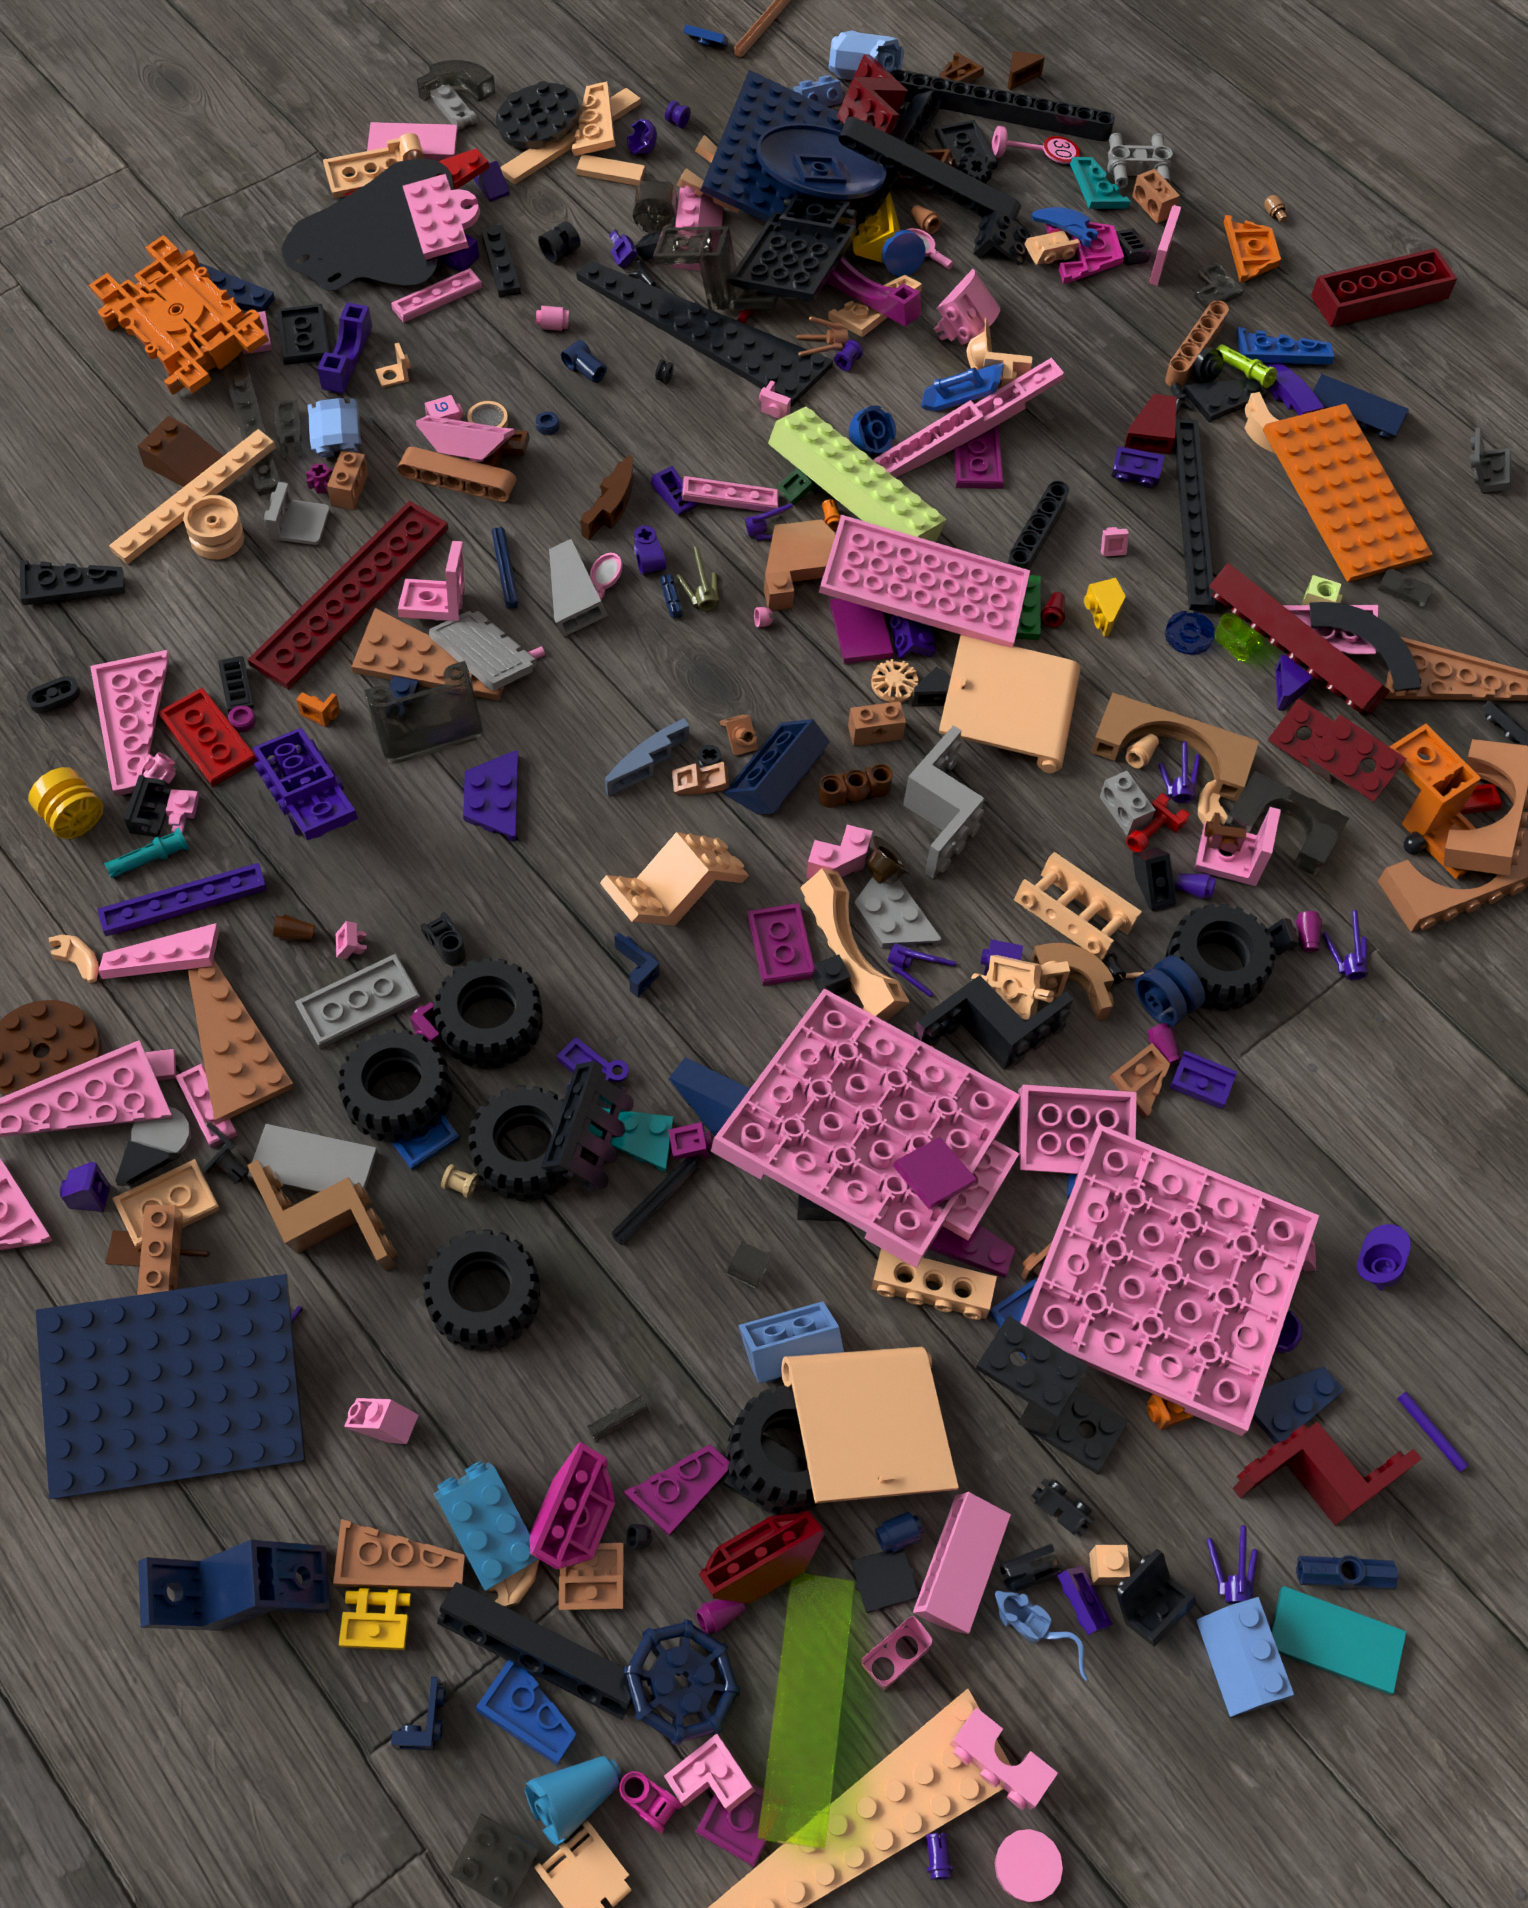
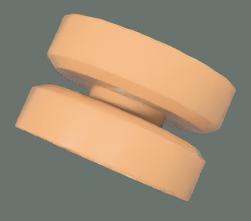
M208 495L196 499L186 508L183 520L192 549L199 556L206 559L219 560L230 557L239 551L244 543L245 535L237 507L230 499L218 495Z

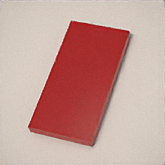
M203 687L158 711L160 719L212 787L258 761L256 755Z

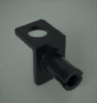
M207 1121L205 1125L226 1144L201 1170L204 1173H210L213 1168L218 1167L236 1185L242 1178L234 1170L244 1177L249 1170L245 1169L230 1155L231 1150L236 1144L212 1122Z

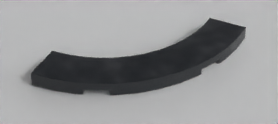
M1336 602L1309 603L1312 629H1335L1359 636L1360 639L1377 650L1384 659L1391 673L1395 692L1421 689L1418 669L1410 650L1403 639L1387 623L1377 616L1351 605Z

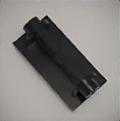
M1045 1478L1041 1482L1045 1489L1042 1490L1038 1487L1031 1495L1036 1500L1034 1504L1038 1505L1051 1517L1060 1508L1063 1513L1057 1522L1071 1532L1072 1535L1076 1533L1081 1537L1088 1528L1084 1524L1085 1520L1092 1523L1095 1519L1090 1515L1093 1510L1080 1499L1074 1502L1065 1495L1068 1490L1057 1480L1052 1479L1049 1482Z

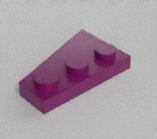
M709 1444L678 1461L676 1465L649 1477L647 1481L638 1486L624 1491V1495L670 1537L727 1475L730 1462Z

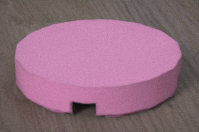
M1032 1829L1018 1830L1006 1837L998 1848L994 1863L996 1877L1003 1890L1015 1899L1026 1903L1038 1902L1053 1894L1061 1881L1063 1871L1061 1854L1054 1842L1045 1834Z

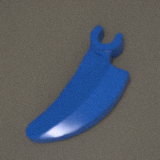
M1051 207L1034 211L1032 214V220L1046 223L1068 232L1080 239L1085 247L1091 246L1092 239L1097 240V230L1086 227L1090 222V218L1078 211L1063 207Z

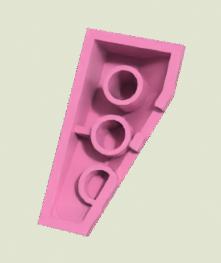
M1283 605L1311 627L1310 605ZM1351 605L1379 618L1378 605ZM1327 628L1313 629L1343 653L1349 655H1376V650L1360 639L1359 636L1350 632Z

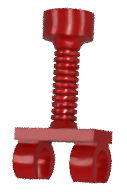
M1161 793L1151 803L1155 809L1153 816L1156 818L1141 832L1133 831L1126 838V844L1133 852L1143 851L1149 846L1148 839L1164 824L1176 833L1187 823L1188 817L1191 814L1185 809H1181L1176 816L1166 809L1169 804L1167 802L1171 798Z

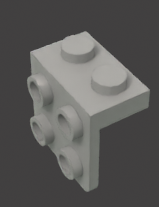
M278 482L275 492L271 493L270 509L266 510L264 515V524L268 526L271 539L312 545L319 544L330 512L329 506L320 503L292 500L288 483Z

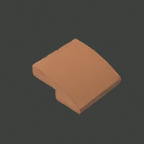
M599 1543L593 1559L560 1569L559 1610L623 1609L624 1543Z

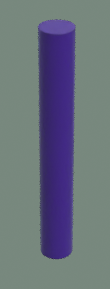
M1407 1391L1397 1398L1459 1473L1469 1466Z

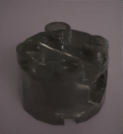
M658 180L640 182L635 194L632 216L635 224L643 227V231L654 233L667 230L672 225H675L679 198L671 182Z

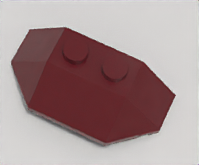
M809 1510L801 1511L800 1514L790 1513L770 1516L716 1547L707 1561L705 1569H702L699 1573L700 1579L714 1599L750 1604L803 1573L825 1533Z

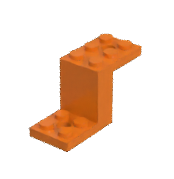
M1424 724L1389 747L1407 758L1400 769L1421 789L1402 825L1410 833L1414 831L1420 833L1427 842L1426 850L1444 867L1445 846L1449 830L1476 829L1460 812L1481 780V777L1427 724ZM1418 753L1426 754L1430 760L1421 759ZM1444 867L1455 879L1469 871L1466 869Z

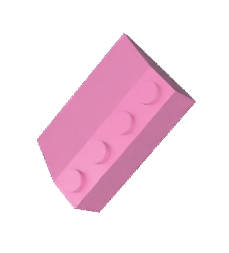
M1022 1085L1018 1090L1020 1095L1017 1112L1018 1149L1020 1153L1019 1170L1078 1174L1098 1124L1136 1139L1137 1092Z

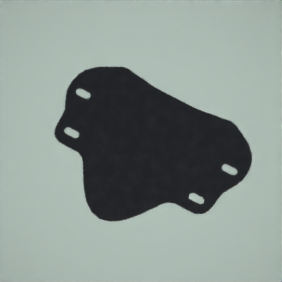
M420 158L392 164L376 178L335 204L299 220L284 240L281 251L285 263L292 270L311 277L319 286L328 291L337 290L360 277L404 286L417 285L426 281L437 267L438 256L425 260L403 186L432 178L437 174H446L450 189L454 190L450 171L445 165L433 159ZM303 255H310V258L303 263H296V260ZM334 274H342V276L334 282H328V278H330Z

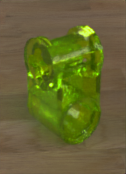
M1231 613L1225 614L1220 618L1213 635L1214 640L1239 661H1246L1254 649H1259L1263 645L1261 635L1245 624L1238 616Z

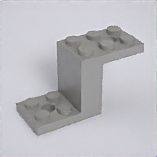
M954 725L908 776L903 804L911 811L943 830L929 849L925 874L932 879L939 872L943 873L948 868L951 862L950 858L954 854H960L966 844V839L969 836L974 837L981 826L978 822L984 813L982 809L984 797L945 773L947 769L952 770L959 759L957 752L962 745L960 742L962 730Z

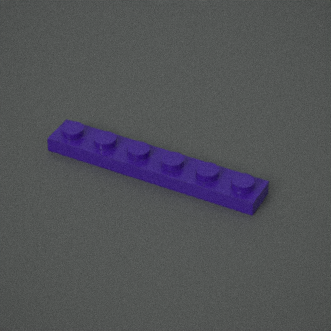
M256 863L98 908L97 910L102 930L106 937L267 890L260 865Z

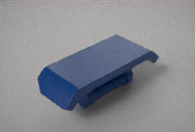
M1003 362L979 370L974 367L951 377L936 379L934 384L924 389L921 408L935 412L995 393L1000 382Z

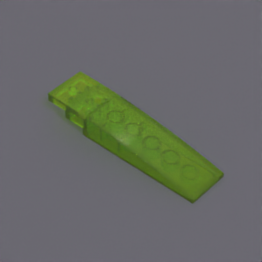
M804 1573L791 1579L757 1838L759 1840L825 1850L854 1581Z

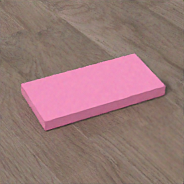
M371 122L367 151L386 148L387 140L400 138L406 133H414L419 137L424 159L444 160L455 156L457 125Z

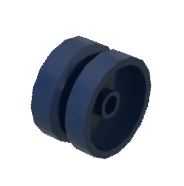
M1170 955L1155 964L1154 968L1142 973L1135 981V991L1144 1009L1154 1020L1160 1024L1167 1023L1169 1027L1178 1024L1187 1014L1194 1012L1205 1002V991L1200 979L1186 962L1175 956Z

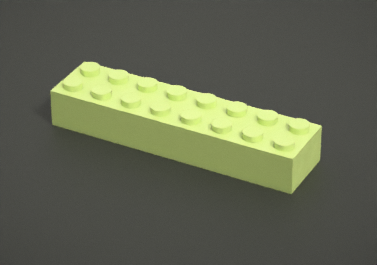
M804 407L776 421L768 444L862 521L932 542L937 541L947 519L939 514L936 509L924 502L920 496L904 486L900 480H897L882 466L868 457L865 452L853 445L849 439L843 437L830 424L823 421L814 411Z

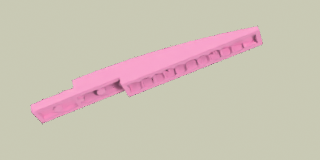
M1050 358L976 404L970 400L876 457L873 461L882 466L893 477L901 476L965 444L1026 409L1025 403L1064 380V372Z

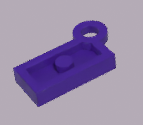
M577 1037L557 1055V1061L572 1073H574L577 1064L596 1061L603 1066L602 1072L607 1074L605 1080L608 1082L610 1080L622 1082L629 1074L628 1065L624 1061L614 1060L608 1063ZM620 1067L623 1072L620 1075H615L612 1070Z

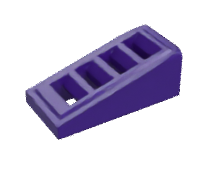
M673 466L652 476L651 485L677 515L698 506V502L687 501V504L679 506L678 503L684 500H682V496L677 499L674 496L682 495L683 480ZM670 481L671 484L666 486L665 483ZM674 487L677 489V490H675V491H673V492H670V491H669L670 489H672V488H674Z

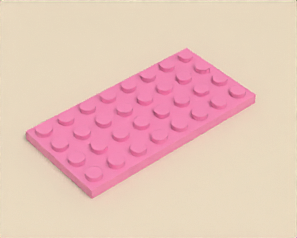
M841 515L819 593L967 637L1012 648L1030 570Z

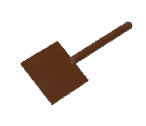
M113 1230L105 1264L140 1266L141 1248L136 1249L128 1231ZM180 1249V1255L209 1256L208 1251Z

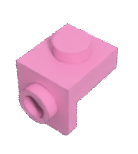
M770 381L766 388H762L759 395L761 412L781 419L790 414L791 398L775 393V382Z

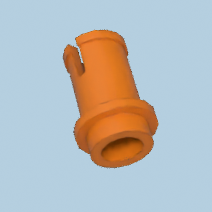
M826 500L822 504L825 515L824 522L833 531H836L841 515L838 512L836 501L832 500L831 506L830 500Z

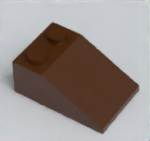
M167 416L137 446L143 465L146 468L182 487H185L223 457L190 427L170 416Z

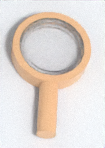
M479 402L468 411V422L507 428L508 426L507 411L497 402Z

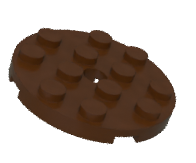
M42 1000L28 1003L4 1016L0 1020V1094L4 1097L100 1057L102 1052L101 1039L90 1017L80 1008L58 1000ZM42 1046V1048L50 1049L47 1056L43 1058L36 1057L39 1047Z

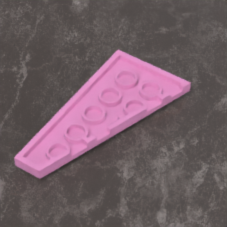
M168 650L90 666L112 790L115 797L133 793L138 776L143 775L146 771L142 768V763L150 754L170 657Z
M140 1040L0 1098V1137L173 1118Z

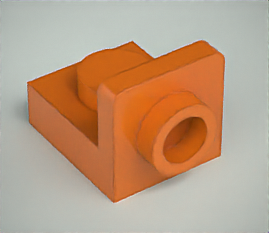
M303 692L296 699L300 715L324 727L331 720L336 719L340 712L338 697L334 693H331L324 703L318 697H311Z
M1152 1394L1147 1401L1148 1415L1153 1423H1157L1159 1430L1194 1417V1415L1184 1412V1407Z

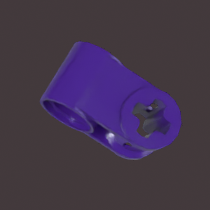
M650 526L638 527L634 532V553L640 573L647 574L666 570L665 555L660 547L655 530Z

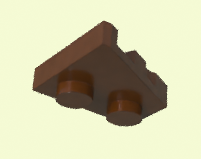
M956 52L953 55V61L947 63L946 69L940 73L939 77L971 83L984 75V67Z

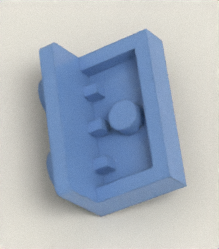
M831 75L821 76L819 81L812 82V80L799 82L800 86L793 87V91L826 107L843 103L841 81L831 78Z

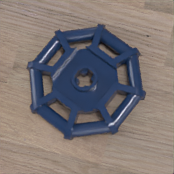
M684 1619L683 1623L658 1629L647 1628L643 1631V1638L629 1665L624 1667L623 1675L628 1680L636 1711L634 1716L636 1720L643 1721L669 1738L673 1745H680L683 1741L722 1732V1724L735 1697L740 1695V1686L735 1681L727 1653L729 1648L727 1644L720 1643L693 1625V1621ZM680 1637L679 1646L665 1650L660 1641ZM690 1639L710 1651L711 1654L705 1658L690 1648ZM650 1651H652L656 1659L649 1671L643 1670L642 1666ZM715 1658L723 1684H717L714 1680L715 1671L710 1663ZM675 1675L685 1676L688 1687L685 1686L681 1690L678 1689V1681L674 1678ZM641 1680L647 1681L648 1687L651 1686L653 1694L651 1695L652 1702L647 1704ZM712 1694L722 1695L712 1715L706 1706ZM657 1707L672 1717V1724L652 1710ZM697 1714L702 1721L701 1723L686 1727L683 1726V1718L689 1715Z

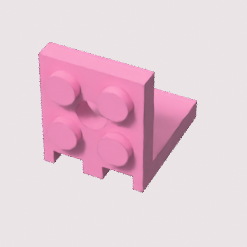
M452 541L445 570L446 581L405 579L398 606V617L433 619L436 621H459V609H462L463 604L462 594H465L463 543L461 541Z
M1270 807L1258 834L1254 835L1246 832V839L1240 852L1232 851V856L1229 857L1223 856L1219 849L1208 847V837L1204 835L1205 822L1194 870L1256 886L1272 855L1281 810Z

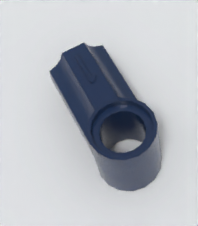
M578 340L560 354L564 365L568 369L574 370L576 368L591 382H600L607 372V366L591 354L588 345L582 340Z

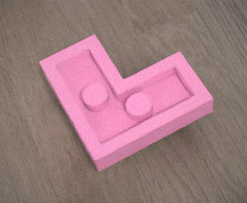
M715 1734L664 1775L684 1807L710 1786L728 1812L756 1791L718 1734Z

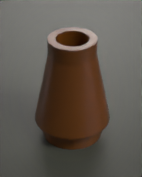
M286 914L283 916L277 915L274 923L273 937L279 938L280 941L313 940L315 924L304 922Z

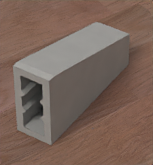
M572 539L549 549L554 620L562 636L565 637L607 617L608 614Z

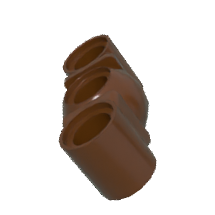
M876 764L872 768L865 767V772L850 770L843 776L841 773L837 775L828 774L820 781L818 800L824 807L834 808L839 804H846V799L851 802H860L866 799L868 795L870 799L875 796L884 797L891 790L893 771L886 764Z

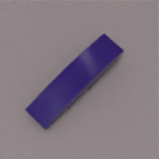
M1281 363L1265 365L1277 369V378L1268 389L1276 401L1282 400L1288 410L1295 409L1298 415H1303L1324 409V406L1314 392L1292 370Z

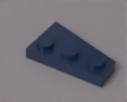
M1321 1367L1263 1387L1252 1418L1275 1444L1281 1440L1284 1442L1291 1436L1292 1432L1301 1425L1306 1424L1345 1389L1325 1367Z

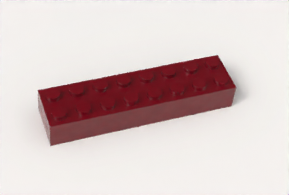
M1227 563L1209 585L1215 591L1212 594L1214 598L1228 608L1232 605L1231 611L1247 623L1251 620L1252 622L1249 626L1265 638L1270 635L1271 637L1268 641L1284 653L1289 650L1290 652L1287 655L1289 658L1303 668L1306 665L1309 666L1306 671L1322 683L1325 680L1329 682L1326 687L1340 698L1346 696L1348 699L1345 702L1360 714L1366 711L1371 715L1389 694L1390 690L1231 564Z

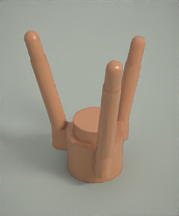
M810 317V321L831 327L832 329L827 330V335L805 334L796 336L797 339L826 340L827 344H831L799 352L798 356L802 357L830 350H842V346H845L848 341V330L843 328L842 323H833L820 318Z

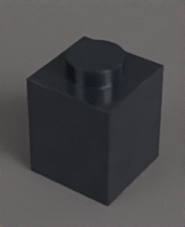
M839 954L814 963L812 979L819 993L826 989L838 996L849 991L851 976Z

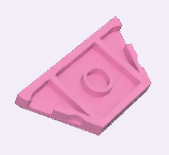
M0 1157V1250L51 1242V1236Z

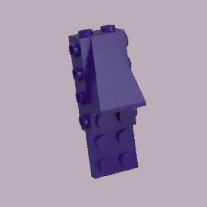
M302 728L253 747L258 762L254 763L259 777L263 779L266 788L270 790L275 802H278L283 815L288 816L295 835L303 833L308 841L321 837L338 827H344L358 819L355 809L342 792L344 787L339 776H335L330 763L326 762L323 753L318 751L314 740H310ZM274 755L272 759L267 760L269 756Z

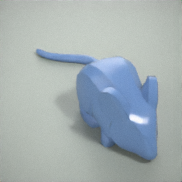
M996 1591L995 1597L1001 1621L1005 1626L1012 1625L1028 1641L1036 1643L1042 1639L1058 1640L1063 1638L1074 1640L1079 1650L1080 1673L1085 1681L1088 1680L1084 1672V1646L1078 1636L1067 1631H1048L1052 1619L1043 1608L1038 1605H1032L1025 1594L1019 1596V1594L1013 1592Z

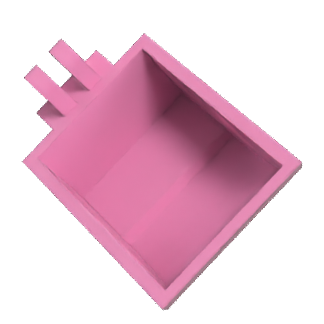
M974 269L964 277L936 308L943 318L934 327V331L936 333L944 331L938 336L941 341L946 338L953 341L957 338L961 345H964L985 331V318L988 319L990 327L998 317L1000 306Z

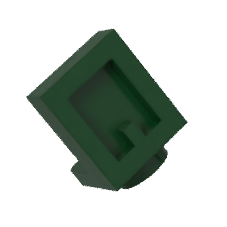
M798 468L776 486L793 506L810 490L814 494L818 492L814 486L816 482Z

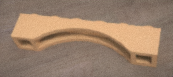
M822 868L800 887L805 896L804 900L816 916L817 925L824 931L829 947L836 955L839 954L851 976L852 990L859 996L864 1005L863 1010L883 1021H888L908 1005L910 1001L898 980L887 977L877 971L858 949L849 922L848 905L850 893L838 871Z

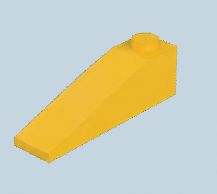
M890 192L875 215L864 217V223L859 224V235L853 239L855 255L883 263L882 249L885 242L889 238L891 239L896 232L900 231Z

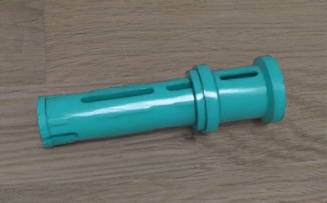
M176 828L174 833L162 838L155 837L152 840L153 843L104 863L110 877L113 879L158 858L165 860L168 858V855L181 849L188 850V844L180 828Z

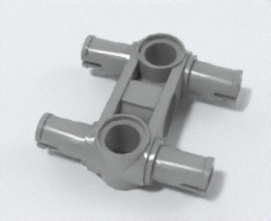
M1120 133L1110 135L1107 170L1110 174L1114 175L1115 184L1120 189L1128 185L1127 176H1137L1156 169L1169 184L1171 183L1169 173L1172 169L1171 159L1173 152L1165 146L1162 134L1152 136V146L1123 145Z

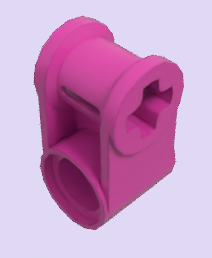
M632 1771L627 1773L620 1782L619 1794L622 1801L638 1813L639 1817L649 1826L663 1834L665 1831L664 1825L676 1809L680 1810L683 1805L669 1792L657 1786L640 1772ZM632 1779L638 1780L643 1784L644 1792L638 1798H631L625 1793V1785ZM663 1804H666V1806L664 1807V1809L662 1810V1812L659 1814V1816L656 1817L655 1815H656V1813L659 1811V1809L661 1808V1806H662Z

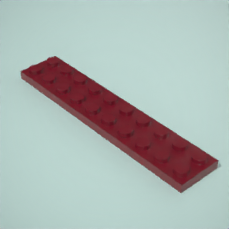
M409 500L247 659L249 666L289 690L448 530V523Z

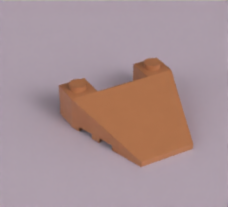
M822 519L774 526L764 582L767 608L771 611L793 607L794 588L792 582L823 578L836 534Z

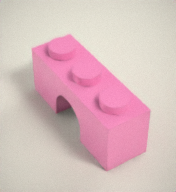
M976 1707L950 1743V1746L955 1749L953 1754L964 1764L969 1766L972 1763L982 1771L980 1776L988 1784L995 1788L999 1785L1009 1793L1007 1798L1021 1810H1024L1025 1807L1032 1810L1036 1807L1058 1772L1031 1751L1025 1755L1019 1765L1009 1766L1002 1763L995 1753V1742L1003 1728Z

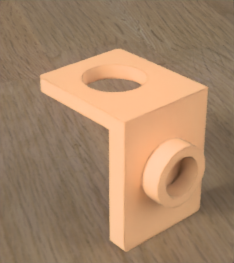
M399 343L394 344L398 364L376 369V374L382 388L409 382L407 369L411 368L408 355L403 354ZM387 372H393L397 375L392 380H387L383 377Z

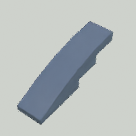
M685 718L660 730L625 756L605 777L607 796L654 776V765L672 758L671 748L689 740V724Z

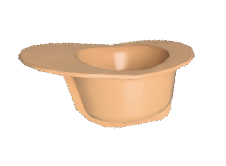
M985 318V331L971 339L967 347L970 367H975L977 370L983 368L985 353L992 352L990 327L987 318Z

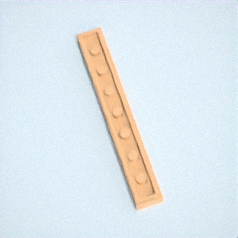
M627 88L612 96L610 100L613 122L641 105V98ZM579 121L575 128L561 140L556 141V139L545 142L544 147L528 149L501 166L503 176L515 185L572 149L576 141L575 133L579 128Z

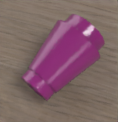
M1316 911L1301 912L1297 915L1298 919L1295 921L1303 952H1317L1320 945L1322 918L1319 917V913Z
M1162 1023L1147 1031L1149 1043L1154 1044L1170 1065L1181 1060L1173 1028H1169L1167 1023Z
M719 1599L702 1603L701 1608L696 1610V1618L705 1633L713 1632L716 1634L741 1613L745 1612V1605L741 1602Z

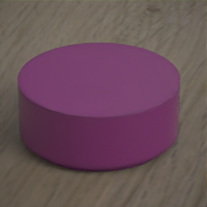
M237 706L228 714L229 722L238 732L248 731L256 723L254 712L248 706Z

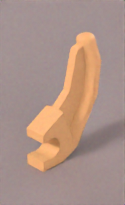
M1216 780L1208 782L1199 794L1198 817L1205 824V822L1211 821L1214 812L1220 813V823L1224 825L1228 820V816L1223 807L1220 806L1219 798L1221 795L1214 793Z
M71 935L49 937L52 947L61 946L57 950H51V955L55 960L72 962L77 965L84 980H87L89 983L97 981L99 964L95 952L80 938Z
M539 1559L487 1589V1592H497L498 1598L495 1602L507 1608L519 1604L535 1581Z

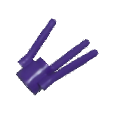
M790 503L764 514L745 518L748 536H755L756 541L772 540L773 534H763L764 531H768L765 519L793 508V504Z
M1187 742L1182 743V777H1177L1173 784L1170 782L1164 764L1159 763V768L1167 788V796L1172 797L1176 803H1188L1196 797L1195 787L1201 755H1196L1190 781L1188 778Z
M1353 910L1352 921L1355 953L1346 955L1344 962H1342L1328 933L1323 932L1322 935L1337 963L1339 974L1345 973L1347 979L1358 980L1368 975L1367 938L1363 936L1360 941L1358 911Z
M897 943L892 947L888 957V963L894 965L892 972L900 974L929 997H932L933 993L903 969L905 967L909 969L914 958L953 967L957 965L955 961L917 952Z
M1242 1525L1240 1528L1238 1575L1228 1576V1582L1224 1581L1212 1538L1207 1539L1209 1553L1218 1582V1595H1225V1603L1228 1604L1240 1603L1253 1597V1582L1258 1551L1253 1549L1251 1552L1246 1577L1247 1527L1245 1525Z

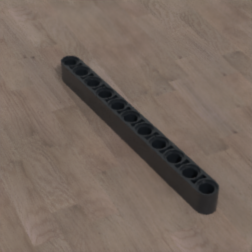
M901 69L890 72L908 90L904 99L905 102H911L916 94L936 90L941 97L940 109L1102 142L1108 141L1112 134L1115 116L1108 111Z

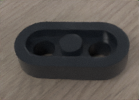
M63 676L31 689L27 694V702L32 711L46 713L75 701L80 695V688L74 678Z

